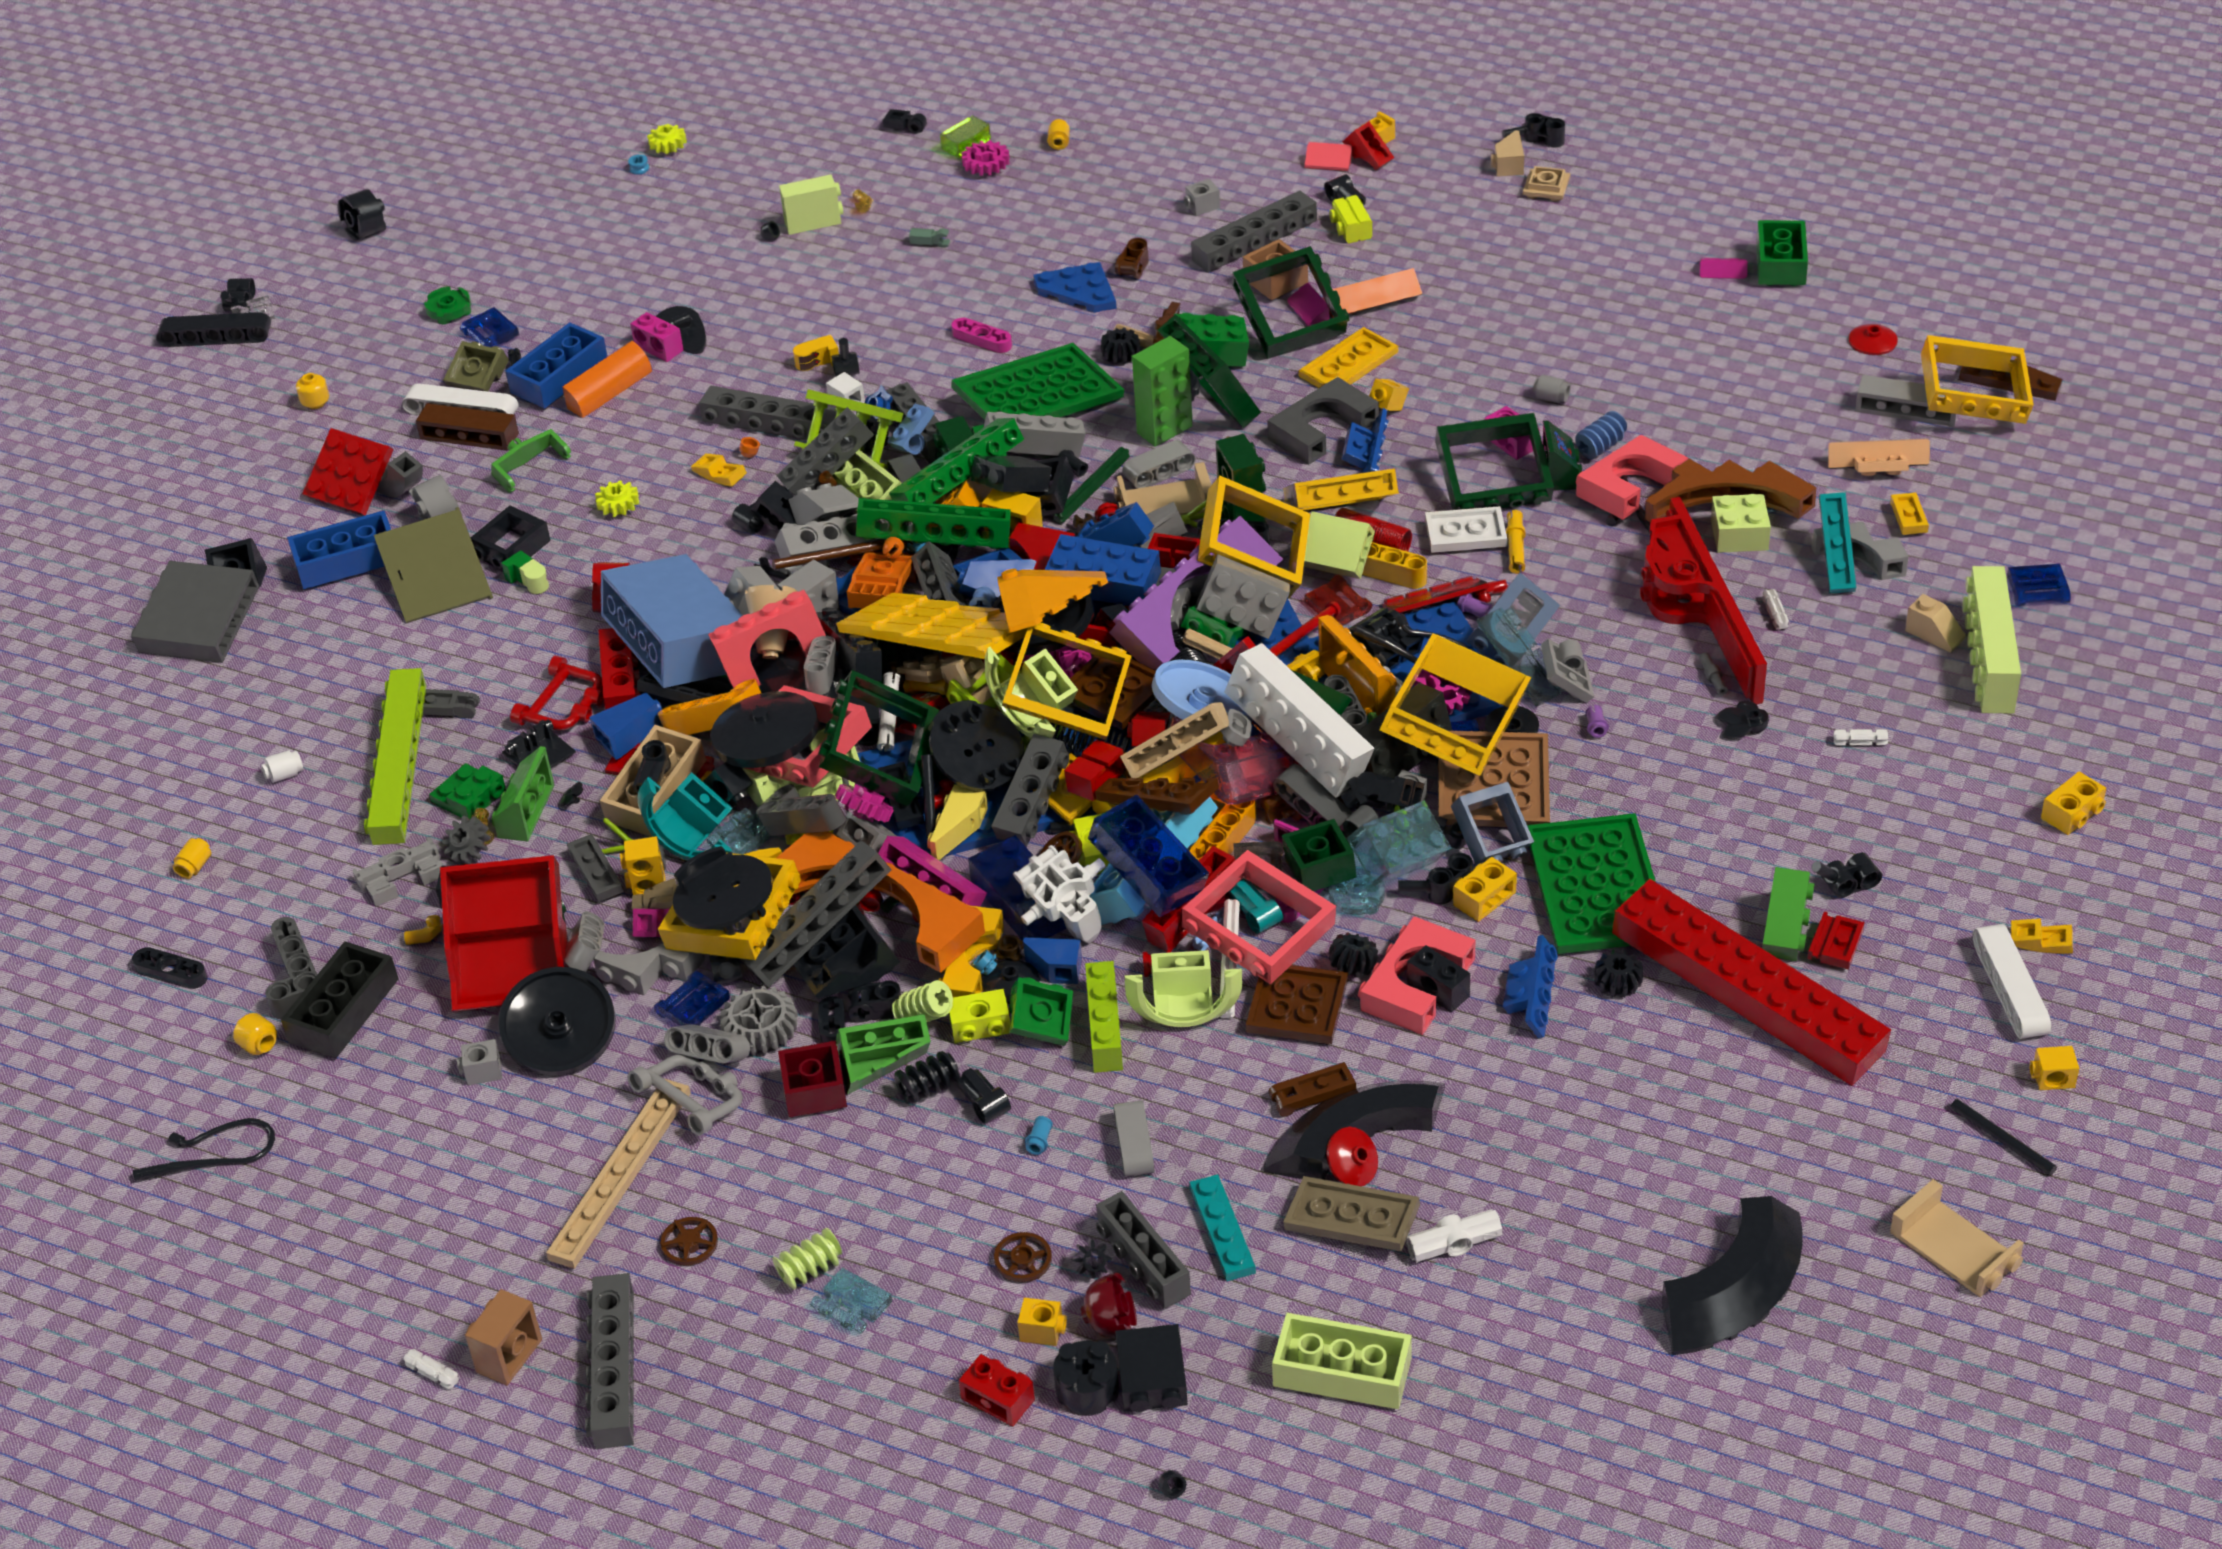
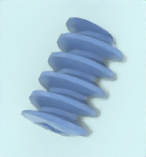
M1607 412L1598 420L1586 426L1585 429L1579 431L1575 436V442L1580 453L1589 460L1595 459L1597 455H1601L1604 451L1610 449L1611 446L1623 440L1624 432L1627 430V422L1618 412Z

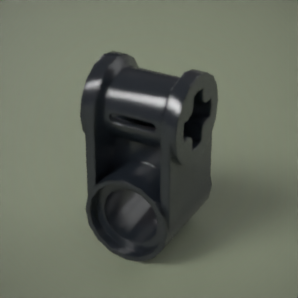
M887 980L849 989L848 998L851 1001V1006L849 1007L848 1015L850 1019L856 1022H866L869 1020L894 1018L892 1004L901 995L899 984L895 981Z

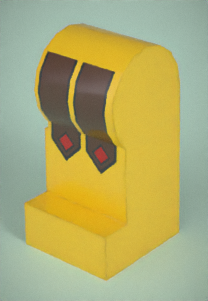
M831 334L800 343L793 348L795 367L800 371H807L814 366L817 367L827 363L833 366L831 355L839 354L838 346Z

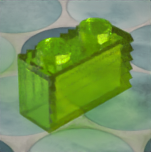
M971 115L940 134L941 149L962 159V151H966V146L972 147V143L980 144L981 140L987 143L991 140L989 123L983 122L980 118Z

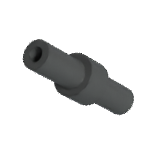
M1702 653L1699 659L1705 668L1704 674L1708 682L1713 683L1719 695L1726 694L1728 689L1722 679L1723 674L1719 666L1714 664L1709 653Z

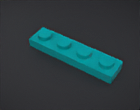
M1846 492L1820 494L1819 505L1829 594L1856 592Z
M1216 1174L1190 1181L1191 1194L1226 1282L1256 1274L1255 1263L1219 1175Z

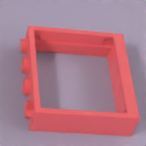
M785 685L779 690L797 693L809 699L816 709L820 722L828 723L832 719L833 714L830 713V708L835 700L834 698ZM849 702L836 748L837 752L846 755L872 728L864 706ZM822 743L805 760L791 757L771 766L745 768L812 788L829 772L819 767L821 755L818 753Z
M1247 850L1182 908V927L1188 930L1189 934L1195 935L1206 942L1212 949H1217L1229 957L1232 962L1240 964L1255 977L1258 976L1271 985L1335 925L1336 905ZM1243 878L1310 919L1271 957L1204 914Z

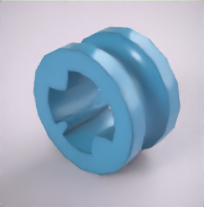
M637 154L629 158V169L632 174L640 175L649 170L648 158L645 155Z

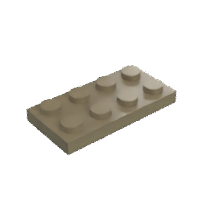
M1303 1176L1283 1224L1287 1231L1402 1251L1419 1210L1420 1200L1418 1196Z

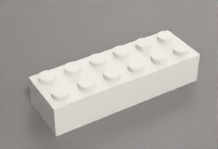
M1261 643L1239 654L1224 693L1335 798L1351 788L1348 780L1358 777L1365 771L1375 748L1265 645Z

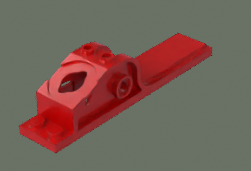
M1680 497L1670 498V509L1666 511V517L1651 519L1649 530L1650 543L1646 548L1645 566L1641 568L1643 587H1640L1641 599L1647 603L1653 616L1662 622L1669 624L1698 622L1710 626L1746 699L1750 698L1751 702L1762 704L1764 700L1767 662ZM1679 599H1687V600H1689L1690 602L1681 603V602H1678L1677 600H1679Z

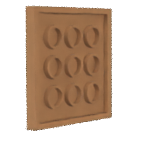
M1450 731L1485 748L1488 747L1495 732ZM1504 732L1481 776L1438 757V816L1448 819L1447 825H1452L1457 820L1451 805L1459 796L1509 782L1526 824L1550 823L1548 733ZM1497 803L1470 811L1476 826L1507 827Z

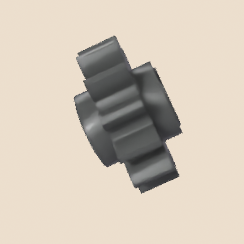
M462 816L460 824L453 820L452 825L454 828L452 830H445V833L449 835V839L442 841V844L448 847L444 853L458 864L462 863V861L471 864L472 857L480 860L481 855L479 852L481 850H488L484 842L491 839L485 833L489 829L488 826L474 816L471 819Z

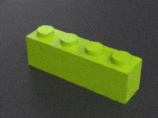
M1114 961L1085 963L1094 1073L1122 1071L1123 1062Z

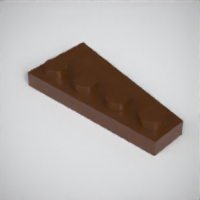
M1962 366L1960 370L1959 380L2013 392L2011 373L1967 366ZM2027 366L2032 396L2056 401L2063 379Z
M1109 778L1095 791L1097 801L1108 802L1111 805L1123 804L1134 808L1145 807L1156 809L1157 811H1173L1188 815L1195 812L1219 788L1218 778H1208L1206 780L1207 783H1196L1195 778H1183L1180 783H1169L1168 778H1157L1147 783H1144L1143 778Z

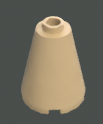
M774 585L749 587L748 591L745 590L748 613L752 614L759 611L765 605L776 603L797 590L788 586H782L781 591L774 589ZM772 629L761 634L755 640L757 653L763 654L762 657L765 659H777L778 654L784 653L789 631L785 629Z

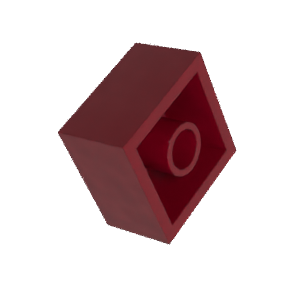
M836 1041L778 1051L789 1117L847 1107Z

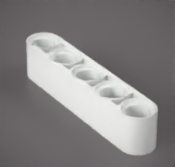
M427 384L412 385L402 401L405 411L413 415H419L427 403L514 414L518 408V401L509 394Z
M2005 924L1974 928V947L2016 1036L2019 1039L2050 1034L2051 1020L2048 1011Z

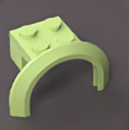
M988 647L985 654V677L988 688L999 709L1024 735L1032 738L1033 734L1053 738L1056 730L1047 718L1042 720L1002 707L1011 677L1000 684L997 676V665L1000 659L992 648ZM1045 648L1024 662L1021 671L1018 673L1012 694L1062 710L1073 702L1078 689Z
M1209 950L1151 954L1154 1006L1149 1003L1144 995L1142 974L1125 975L1126 997L1134 1011L1151 1022L1172 1027L1196 1026L1222 1016L1236 1003L1242 990V969H1225L1222 994L1213 1004Z

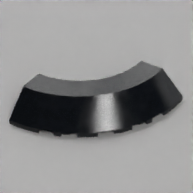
M787 640L784 653L778 654L777 659H765L762 657L763 654H760L752 662V666L761 684L759 686L761 693L779 691L784 685L806 691L804 674L806 657L797 640ZM836 668L830 690L823 694V696L834 699L838 698V693L835 692L840 679L845 680L848 676L842 669ZM850 696V703L865 707L871 724H880V708Z
M1411 1080L1389 1081L1362 1086L1334 1096L1316 1105L1287 1129L1270 1153L1264 1167V1172L1296 1179H1302L1303 1176L1325 1180L1330 1170L1327 1162L1328 1142L1336 1131L1345 1127L1358 1128L1369 1137L1375 1136L1376 1131L1392 1128L1393 1131L1422 1130L1432 1132L1445 1089V1083Z
M1772 1196L1740 1198L1738 1213L1739 1231L1727 1252L1715 1263L1700 1272L1678 1279L1663 1281L1662 1309L1672 1355L1693 1353L1713 1348L1714 1343L1727 1338L1731 1341L1738 1337L1739 1332L1749 1328L1751 1325L1755 1327L1770 1314V1310L1779 1301L1783 1300L1791 1287L1792 1280L1800 1265L1803 1234L1800 1213Z

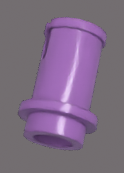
M1469 593L1461 595L1457 603L1462 613L1469 612L1482 619L1492 607L1491 604L1472 598V594Z
M1594 705L1595 712L1593 713L1592 707L1589 706L1585 711L1588 719L1587 731L1593 737L1601 738L1607 733L1609 725L1604 720L1602 707Z

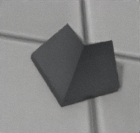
M252 538L205 549L207 565L253 570L261 587L267 565Z

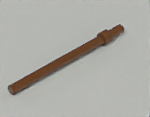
M886 539L772 560V566L774 570L808 564L813 559L820 562L883 550L882 547ZM901 540L904 546L907 542L913 544L911 541Z

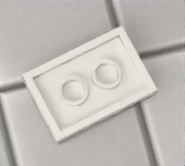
M1500 506L1425 512V523L1431 553L1507 547V535Z

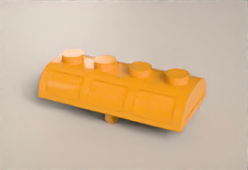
M1329 615L1319 617V661L1324 673L1328 677L1331 675L1344 676L1349 681L1366 716L1370 712H1376L1377 716L1391 706L1395 699L1397 686L1393 673L1388 672L1381 665L1378 658L1373 657L1366 650L1364 644L1358 642L1351 635L1349 629L1344 628L1334 617Z

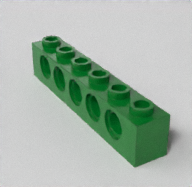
M997 418L888 492L891 499L894 501L933 503L971 477L974 456H1002L1024 440L1015 418Z
M859 498L856 537H862L867 540L897 537L900 540L913 541L919 544L930 541L940 545L961 544L966 547L1008 548L1011 509ZM884 519L888 522L879 523L877 520ZM905 521H910V522H912L913 524H912V525H905V524H903V522H905ZM930 523H935V524H937V525H939V526H937V527H930V526H928V524H930ZM955 525H961V526H963L964 528H962V529H955L953 526H955ZM987 527L989 530L981 531L979 528Z

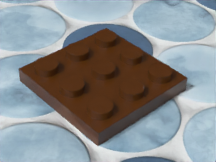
M1096 655L1070 678L1078 689L1071 705L1105 722L1122 664ZM1130 659L1111 723L1112 726L1123 730L1139 711L1142 712L1156 699L1152 690L1155 670Z
M1291 965L1271 985L1259 977L1246 1021V1032L1332 1044L1348 983V972Z

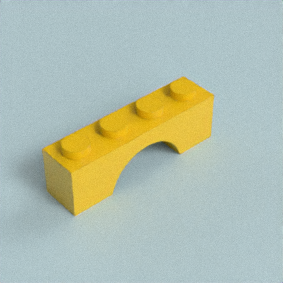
M971 906L976 907L983 913L985 933L944 970L943 978H939V981H943L948 985L953 998L982 993L981 972L973 968L970 962L984 950L990 951L998 948V941L1004 931L1001 909Z

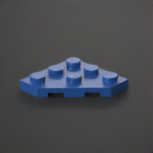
M1100 262L1033 274L1034 284L1040 296L1046 298L1049 295L1058 297L1059 302L1071 306L1080 304L1086 306V310L1093 313L1117 309L1116 299Z

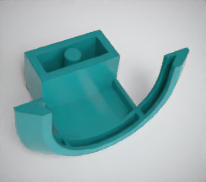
M691 772L654 813L652 807L653 798L661 787L648 777L639 788L637 802L645 825L653 837L657 836L658 843L663 845L666 850L685 860H689L704 852L696 849L733 808ZM721 839L712 847L722 846L726 853L732 851Z

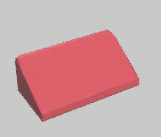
M1309 142L1305 158V168L1349 171L1352 160V146L1348 144Z

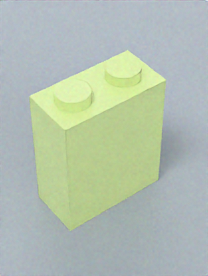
M832 175L779 185L784 223L789 235L841 224L840 215L844 214L842 203L838 201V196H841L839 183L834 182Z
M1311 512L1304 567L1361 579L1375 533L1374 529L1369 523Z

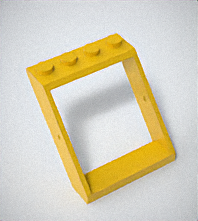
M1044 623L1028 627L1002 707L1042 720L1047 718L1051 723L1106 740L1131 655L1126 654L1127 651L1121 648L1111 647L1110 649L1103 647L1100 642L1087 638L1085 641L1076 638V635L1069 631L1061 630V632L1052 630L1049 625ZM1031 635L1122 664L1105 724L1012 694Z
M1433 633L1393 700L1380 727V731L1481 776L1516 712L1532 677ZM1422 669L1508 707L1487 748L1399 709Z

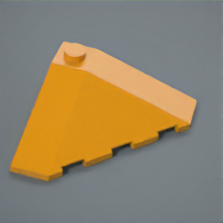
M1009 569L1002 572V576L997 577L1010 633L1041 623L1042 618L1045 617L1044 613L1050 612V615H1054L1067 607L1066 604L1069 602V599L1074 598V601L1080 600L1091 593L1090 590L1093 588V585L1098 584V587L1108 583L1105 571L1023 569L1017 571L1016 569Z

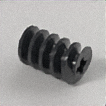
M944 1051L937 1052L936 1058L928 1056L926 1063L920 1060L916 1062L915 1067L912 1065L906 1066L905 1073L902 1070H897L894 1074L898 1091L907 1104L908 1097L911 1096L917 1103L919 1102V1092H922L928 1098L930 1097V1087L936 1093H939V1083L942 1082L946 1088H950V1078L957 1082L961 1077L954 1058L949 1052L946 1054Z

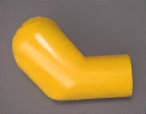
M428 916L426 918L427 926L423 929L404 931L405 944L430 942L442 931L443 924L441 923L440 916Z

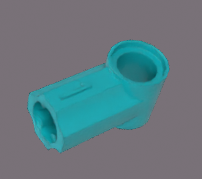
M1242 880L1236 883L1235 887L1230 891V898L1239 901V908L1245 914L1249 927L1256 934L1283 921V914L1279 905L1273 899L1266 900L1250 881Z

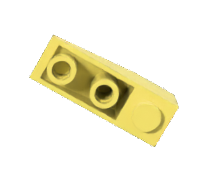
M954 784L950 795L947 794L945 797L942 814L939 813L937 815L936 828L928 836L927 848L931 849L933 857L940 860L980 828L988 809L985 791H974Z

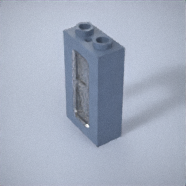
M1519 573L1503 591L1466 641L1485 657L1512 668L1520 660L1559 608L1560 604L1522 573Z

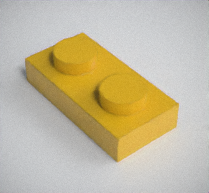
M1917 493L1891 495L1890 504L1902 535L1928 533L1929 524Z

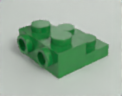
M1197 605L1188 609L1181 624V627L1186 630L1192 629L1230 648L1235 647L1239 637L1247 635L1249 632L1246 629L1197 610Z
M465 763L433 790L429 797L430 801L461 818L466 816L471 819L473 816L477 817L492 802L499 798L506 791L503 775L484 765L476 769Z
M1018 977L1011 987L1009 1005L1011 1022L1009 1033L1065 1046L1069 1038L1073 990L1065 989L1057 984L1049 985L1037 982L1033 978Z

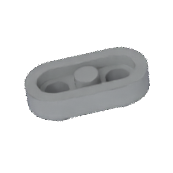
M1230 709L1227 712L1229 726L1221 730L1223 740L1233 747L1244 746L1250 738L1252 724L1244 714L1235 709Z

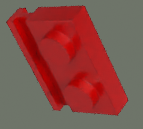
M1824 912L1809 948L1808 959L1818 958L1821 959V963L1849 970L1864 931L1865 922L1836 915L1835 918L1828 916V912Z

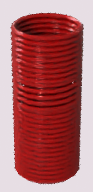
M1343 507L1335 514L1336 517L1369 523L1375 531L1372 540L1374 543L1407 552L1410 549L1412 542L1411 529Z

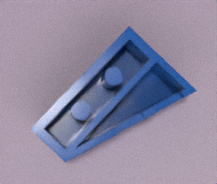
M1135 502L1115 511L1116 514L1110 517L1107 514L1100 517L1102 521L1094 523L1092 519L1088 520L1077 537L1129 546L1135 544L1141 546L1149 540V534L1154 525L1139 504Z

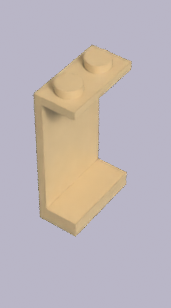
M1194 463L1195 479L1126 490L1122 476H1117V486L1113 487L1115 501H1120L1118 502V508L1120 509L1137 502L1145 514H1148L1174 502L1180 515L1188 514L1207 500L1208 489L1212 484L1205 463ZM1203 508L1197 514L1205 512V508Z
M1932 1179L1893 1213L1890 1233L1974 1294L1982 1297L1989 1289L1995 1290L2009 1271L2013 1273L2020 1267L2023 1261L2021 1255L2024 1242L2018 1239L2008 1249L1940 1202L1943 1186Z

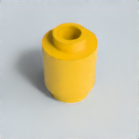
M1055 119L1048 127V145L1055 150L1066 148L1069 144L1070 127L1063 119Z
M200 838L188 839L174 858L173 870L179 876L186 879L197 875L212 854L209 844Z

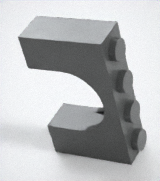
M1336 377L1268 419V439L1310 465L1326 455V434L1308 424L1310 421L1322 417H1333L1343 420L1349 425L1354 422L1364 428H1368L1373 425V422L1379 415V402L1339 377Z

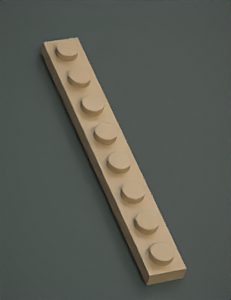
M665 1079L690 1096L691 1092L688 1085ZM656 1088L546 1252L549 1261L573 1269L576 1268L682 1108L680 1104Z

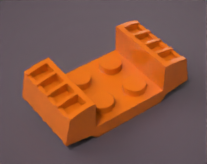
M883 551L865 553L852 574V580L847 590L848 607L863 609L890 593H902L905 582L916 583L918 576L911 559L914 554L905 552L896 559H888L883 554Z

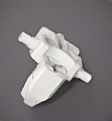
M1050 845L1049 849L1038 857L1033 855L1029 858V863L1013 873L1015 879L1021 884L1025 897L1028 899L1032 897L1036 902L1028 912L1021 916V919L1028 926L1043 915L1050 921H1055L1062 917L1067 930L1075 940L1081 939L1085 943L1090 944L1097 939L1102 928L1097 904L1090 897L1095 890L1092 879L1106 866L1100 858L1084 868L1078 862L1072 864L1065 850L1058 853Z

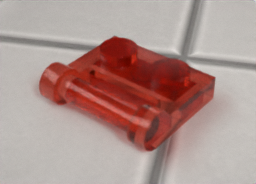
M1339 574L1335 575L1329 583L1305 594V603L1317 614L1323 611L1329 602L1334 601L1338 603L1341 613L1335 619L1342 626L1367 614L1372 609V603L1367 598H1362L1346 584V579ZM1340 591L1353 604H1355V606L1350 607L1336 593Z

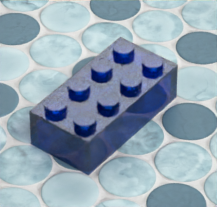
M1138 795L1131 797L1093 820L1088 836L1090 842L1159 917L1191 900L1204 889L1209 872Z
M1014 835L968 858L970 880L973 884L987 892L986 900L994 909L1002 910L1003 919L1022 940H1024V937L1049 938L1067 929L1062 917L1055 921H1050L1043 915L1028 926L1021 919V916L1028 912L1036 902L1032 897L1029 899L1025 897L1021 884L1015 879L1013 873L1026 866L1033 854Z

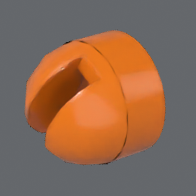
M744 437L741 439L739 450L744 457L752 458L758 453L760 443L755 438Z
M897 537L887 538L882 547L883 554L888 559L898 558L904 550L903 542ZM894 546L897 548L894 552L890 551Z

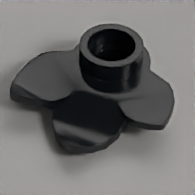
M1741 701L1737 704V707L1725 708L1716 715L1718 720L1727 724L1726 729L1722 733L1723 738H1739L1747 735L1749 732H1762L1767 728L1769 722L1768 713L1765 710L1759 709L1758 705L1751 701Z

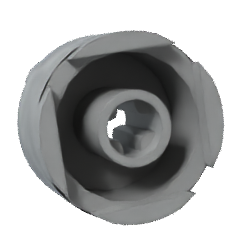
M441 475L409 489L412 499L418 504L417 511L422 520L454 511L456 507H459Z

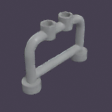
M682 1054L671 1056L648 1069L641 1066L637 1067L627 1075L628 1083L635 1092L640 1093L653 1085L690 1111L691 1114L687 1118L688 1126L697 1136L712 1129V1122L737 1109L743 1100L742 1092L737 1088V1078L732 1072L719 1075L714 1061H699L694 1057ZM686 1066L693 1070L698 1080L703 1081L706 1079L713 1084L718 1094L723 1095L726 1093L731 1099L708 1110L660 1075L675 1067Z

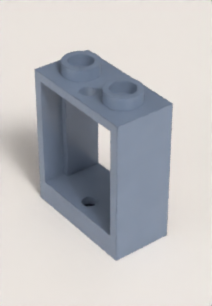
M1509 782L1459 796L1451 805L1476 866L1484 863L1491 856L1499 862H1502L1503 858L1511 856L1512 859L1519 858L1527 853L1526 849L1534 843ZM1497 803L1514 844L1487 852L1470 811Z

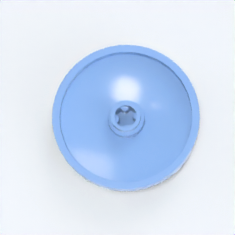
M1193 660L1168 661L1160 665L1156 670L1152 680L1153 693L1157 700L1178 718L1184 720L1211 703L1222 702L1226 712L1230 709H1235L1244 714L1251 723L1253 721L1247 713L1224 693L1231 676L1230 673L1213 665Z

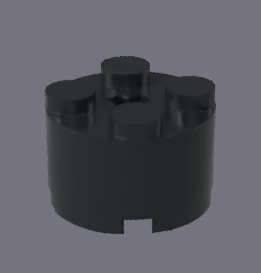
M369 189L346 195L338 200L337 210L340 221L345 220L347 227L344 230L353 240L386 230V223L382 213L385 210L384 203L380 198L376 199Z
M1078 1341L1065 1343L1059 1348V1353L1053 1364L1056 1397L1061 1405L1063 1403L1066 1407L1070 1408V1412L1081 1416L1096 1415L1105 1411L1106 1406L1112 1401L1114 1403L1119 1394L1117 1361L1109 1345L1104 1341Z

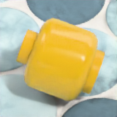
M307 373L296 383L299 401L303 406L310 409H318L328 401L330 395L323 376Z
M250 1013L243 1016L237 1021L233 1030V1038L236 1044L252 1055L266 1053L276 1043L277 1030L275 1025L258 1013Z

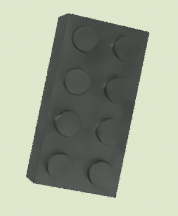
M1418 683L1413 687L1399 709L1447 731H1453L1443 692L1422 683ZM1388 707L1358 731V733L1375 748L1364 772L1369 771L1395 779V776H1398L1402 770L1409 771L1430 753L1380 731V727L1390 708Z
M344 941L281 1019L288 1043L337 1058L399 980L392 956Z

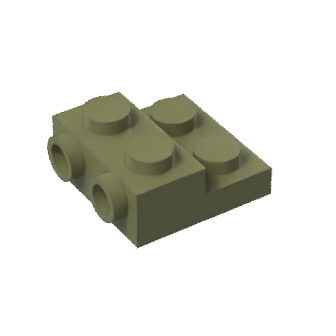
M462 341L443 381L448 386L488 392L494 379L501 378L509 359L505 355L504 350L497 346L487 347L478 342L468 343Z

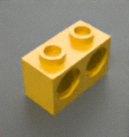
M2079 771L2044 799L2041 819L2069 835L2075 829L2082 828L2091 816L2097 815L2103 810L2106 804V800H2104L2106 787Z
M657 836L624 841L625 853H620L622 870H628V872L624 873L626 889L632 888L633 895L644 894L645 889H651V887L666 881Z
M1491 856L1484 863L1478 864L1466 877L1459 879L1453 886V906L1475 921H1481L1516 893L1517 873Z

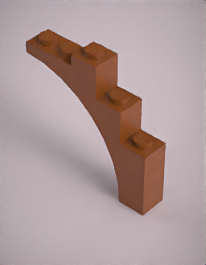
M1689 458L1674 468L1671 482H1668L1662 489L1648 497L1645 502V520L1651 523V519L1665 517L1666 511L1670 509V498L1680 497L1687 508L1704 503H1712L1713 496L1764 494L1767 507L1783 511L1799 519L1815 507L1817 487L1770 460L1761 467L1756 468L1752 473L1730 459L1721 466L1716 467L1712 472Z

